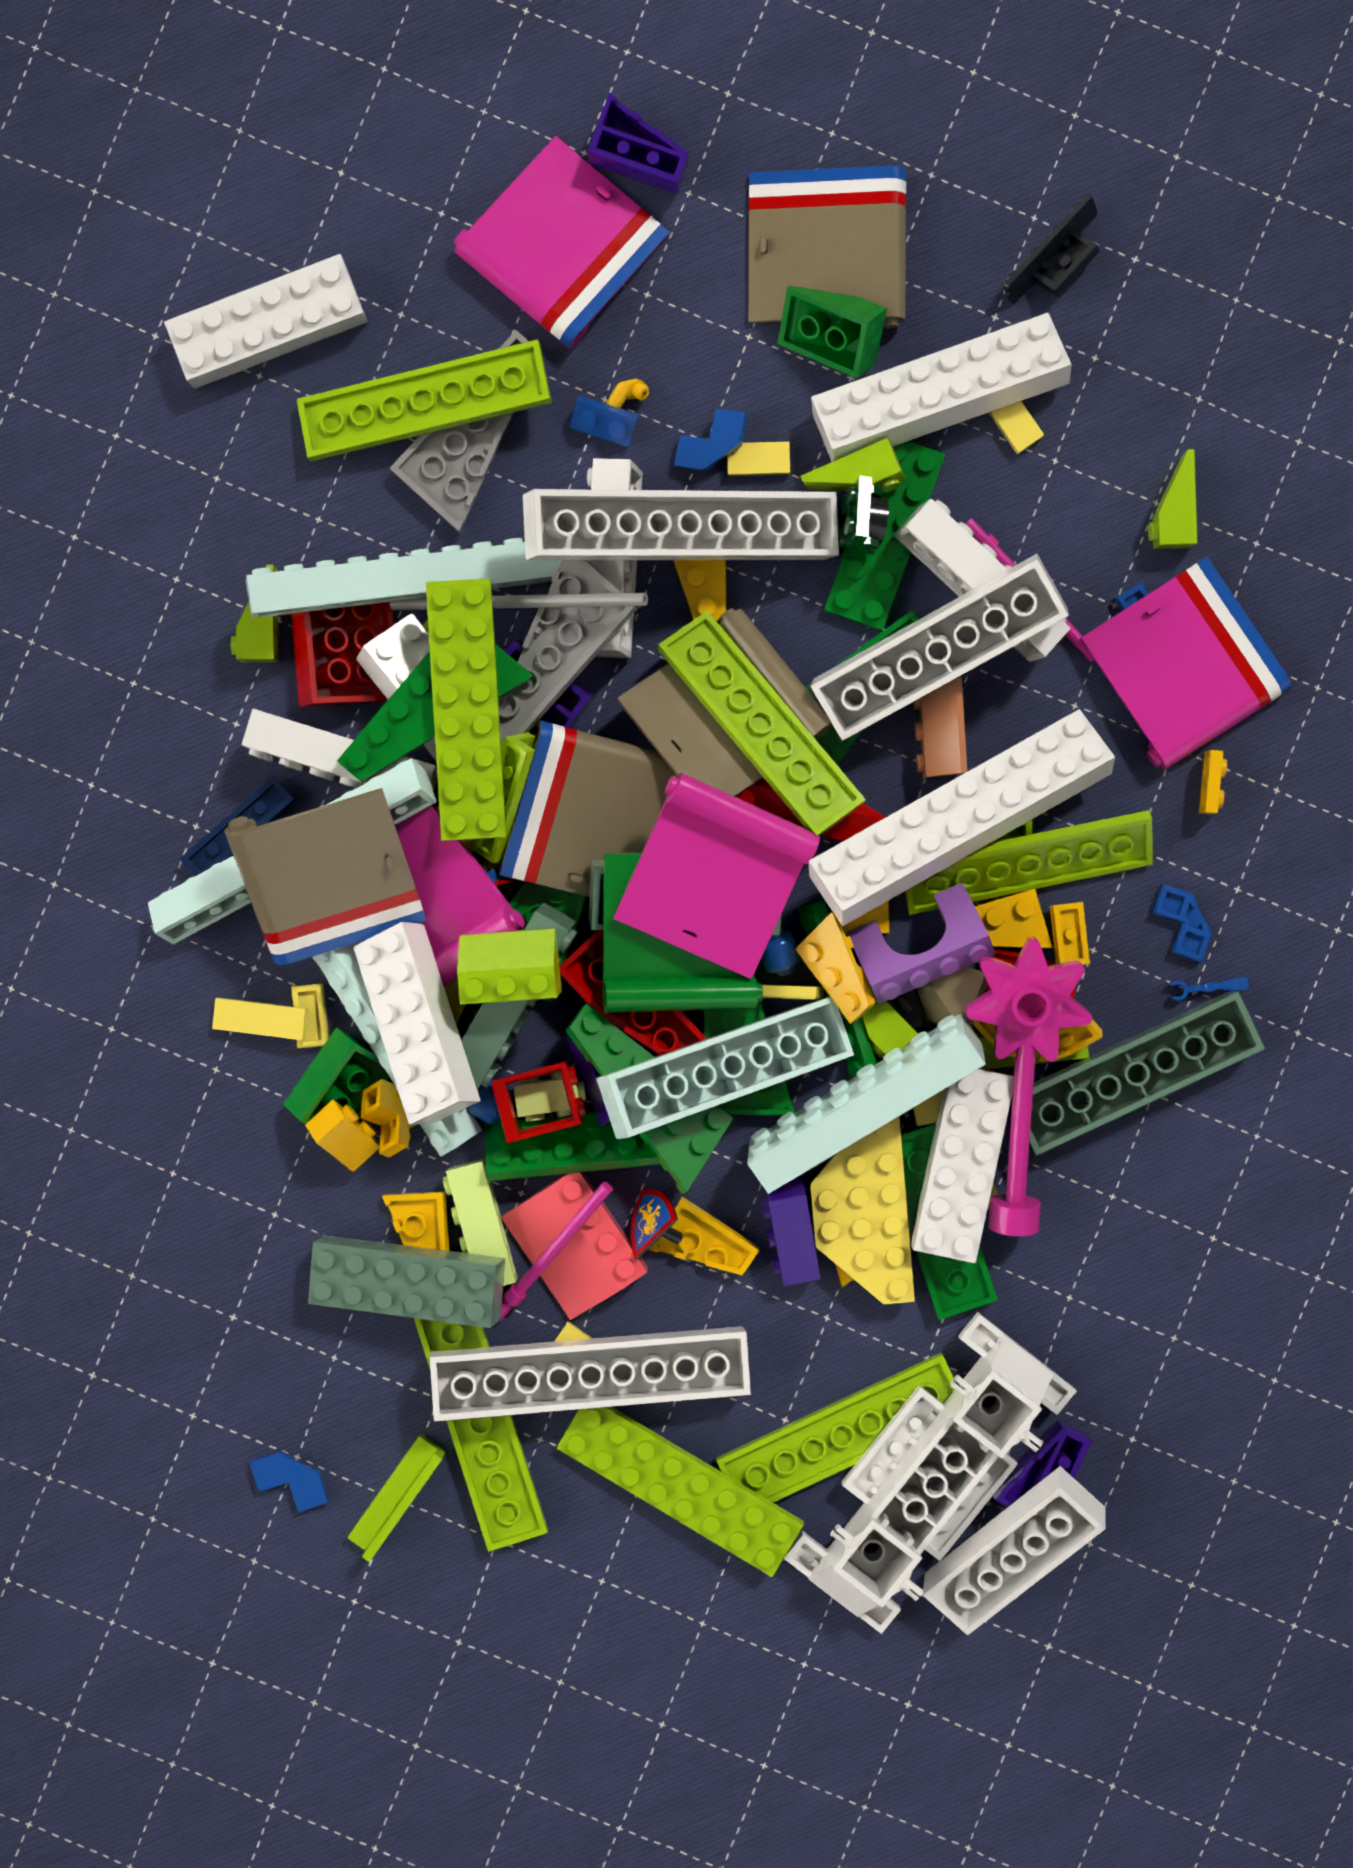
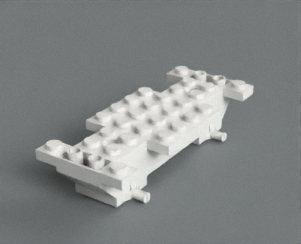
M979 1312L975 1314L958 1337L980 1354V1359L964 1379L959 1375L954 1377L955 1381L952 1380L950 1386L955 1390L944 1404L920 1385L915 1389L841 1482L843 1487L864 1502L844 1528L839 1524L835 1526V1529L830 1533L835 1540L827 1549L802 1531L784 1557L787 1562L806 1575L816 1586L881 1634L901 1610L900 1606L890 1599L894 1594L903 1590L915 1601L922 1595L923 1589L909 1579L913 1569L921 1561V1553L924 1549L941 1561L992 1495L1018 1465L1017 1461L1007 1454L1011 1447L1022 1441L1036 1452L1039 1450L1037 1445L1039 1447L1042 1446L1043 1441L1029 1431L1032 1421L1042 1410L1040 1404H1044L1058 1415L1077 1391L1072 1385ZM995 1396L996 1402L992 1407H982V1401L985 1397ZM869 1543L880 1545L874 1553L864 1551V1548Z

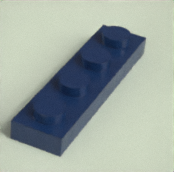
M272 776L180 857L181 861L195 876L203 873L214 864L221 863L233 856L225 835V829L229 826L231 820L244 816L247 819L255 820L257 826L270 823L296 799L276 776Z

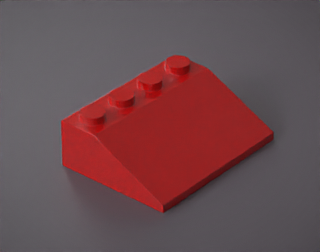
M390 602L291 614L299 708L387 702L388 699L356 658L364 645L394 626L393 610L390 607Z

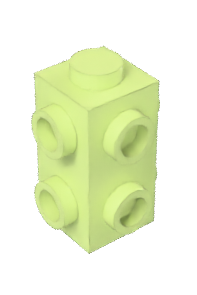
M560 1072L551 1073V1079L539 1081V1077L521 1081L520 1084L513 1086L518 1117L525 1116L526 1122L545 1119L544 1113L556 1112L557 1117L571 1115ZM583 1081L578 1082V1085L573 1086L576 1098L582 1097L583 1100H586Z

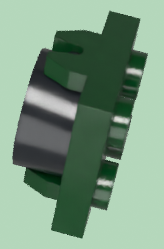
M859 476L855 484L849 486L845 499L842 498L840 501L838 515L843 518L842 528L838 530V546L841 547L840 558L853 560L856 554H875V549L879 548L884 539L888 523L889 505L886 498H881L882 488L872 485V477Z

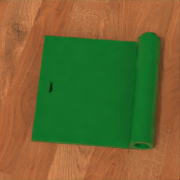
M604 853L602 996L605 1013L756 1008L757 1003L762 1002L763 987L761 983H757L754 975L750 979L613 919L642 853Z

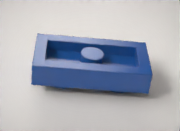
M579 395L576 400L570 428L629 447L639 414Z

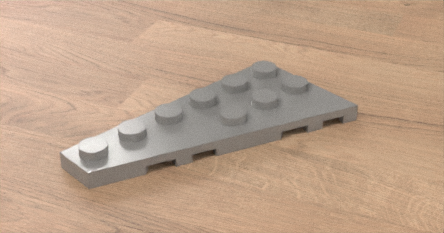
M515 330L499 349L529 341ZM514 412L419 435L390 467V470L453 528L461 533Z
M562 560L558 570L554 572L551 579L552 584L547 595L622 592L588 560ZM638 607L539 608L522 645L524 648L518 659V663L535 678L521 684L498 700L501 743L506 736L529 732Z

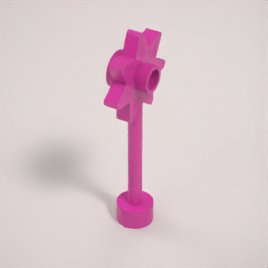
M1029 937L1026 940L1014 965L989 956L981 957L979 964L991 990L965 1006V1012L969 1019L996 1025L993 1049L997 1058L1004 1059L1016 1050L1006 1194H998L990 1198L988 1228L990 1230L1008 1236H1030L1039 1232L1041 1202L1036 1198L1026 1196L1036 1050L1048 1061L1053 1062L1058 1058L1059 1028L1088 1025L1092 1022V1015L1089 1010L1070 996L1085 972L1082 963L1078 960L1048 966L1041 945L1035 937Z

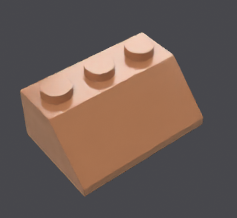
M959 677L913 701V709L919 710V722L914 723L915 741L921 742V753L916 754L917 772H922L923 779L959 777L967 772L962 677Z

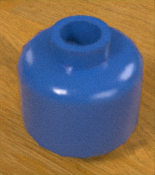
M780 927V935H771L760 959L765 971L777 973L778 976H785L795 970V965L800 961L801 957L795 950L798 945L793 933L783 931V928Z
M490 1081L487 1088L481 1085L478 1089L481 1101L469 1106L468 1111L471 1115L485 1123L494 1125L501 1121Z

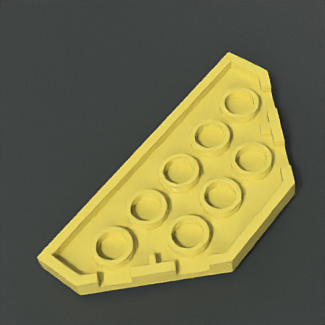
M898 1116L834 1154L820 1173L810 1182L815 1247L882 1304L915 1302L900 1119Z

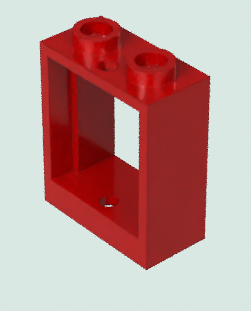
M567 1061L491 1081L507 1143L582 1124L581 1116L586 1115L582 1097L576 1098L573 1087L578 1085L574 1066L568 1067ZM560 1071L572 1116L519 1130L508 1085Z

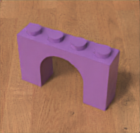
M963 882L934 894L939 912L946 925V930L940 942L926 952L916 955H904L895 952L887 945L876 920L847 932L878 1004L895 999L899 995L915 988L923 987L927 983L943 976L951 975L957 970L979 962L983 956L990 957L995 955L990 936Z

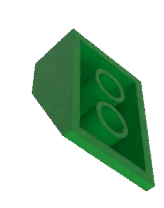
M790 285L786 291L777 344L852 377L859 378L876 365L887 308L861 297Z

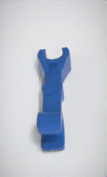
M1233 977L1221 980L1218 983L1204 982L1200 985L1187 986L1185 982L1180 980H1173L1168 984V986L1179 984L1182 987L1181 995L1170 996V999L1176 1001L1185 999L1188 992H1212L1215 989L1237 991L1249 988L1247 977Z

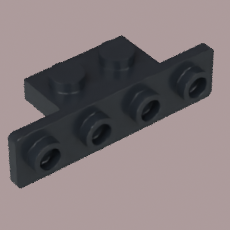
M1087 194L1080 202H1077L1062 222L1051 229L1048 237L1029 253L1023 264L1016 271L1010 273L1003 287L1011 303L1015 304L1034 282L1058 297L1100 252L1096 243L1081 234L1098 213L1092 196Z

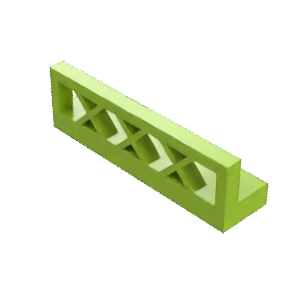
M529 732L506 736L501 744L507 837L473 839L471 846L473 851L493 864L502 861L535 752L532 746L536 736Z
M422 1434L415 1440L347 1537L365 1550L362 1558L368 1562L374 1557L444 1457L446 1451Z

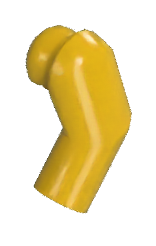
M640 379L619 382L605 404L621 409L625 400L636 398L642 401L649 395V387Z

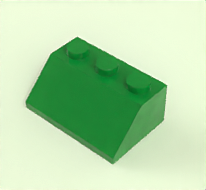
M336 1027L283 1105L298 1120L306 1124L330 1101L334 1100L342 1107L346 1104L350 1106L358 1115V1120H360L363 1090L380 1079L387 1081L389 1075L381 1066L372 1048Z

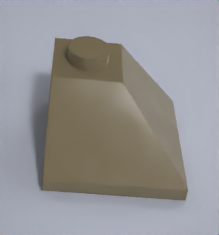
M964 967L951 975L943 976L927 983L923 987L917 988L926 1019L938 1024L947 1016L953 1015L955 1017L962 1013L970 1026H972L974 1020L967 1017L965 1006L983 995L987 980L983 972L970 967Z

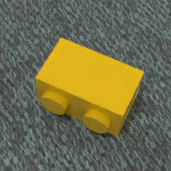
M332 1100L305 1124L315 1142L352 1172L380 1148L379 1143L374 1137L377 1131L367 1120L364 1119L360 1122L358 1115L347 1104L342 1107Z

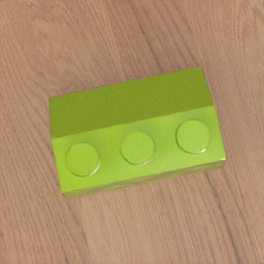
M556 928L460 935L457 967L460 1005L557 998L562 990Z

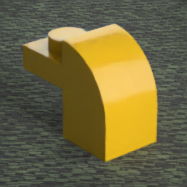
M380 1079L362 1092L361 1118L381 1126L379 1154L390 1158L409 1146V1129L415 1125H409L396 1085Z

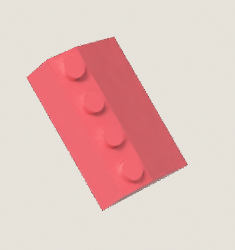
M584 1172L566 1173L502 1215L501 1219L528 1259L534 1264L596 1190ZM602 1202L540 1276L568 1318L572 1320L646 1274L648 1267L641 1257L637 1260L634 1259L630 1240L605 1203Z

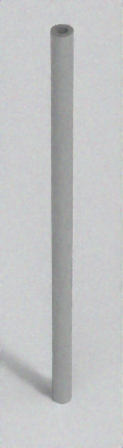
M646 593L492 596L493 608L646 606L648 596ZM427 597L391 601L390 607L392 610H427Z

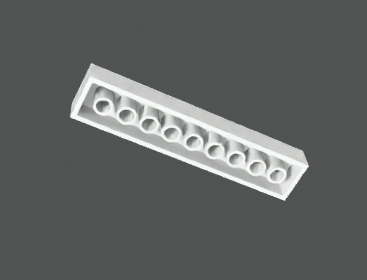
M533 489L523 495L526 560H825L839 555L836 492Z
M1079 709L809 860V877L841 925L844 926L1111 775L1115 756Z
M743 1326L430 1352L434 1421L751 1395L747 1334Z

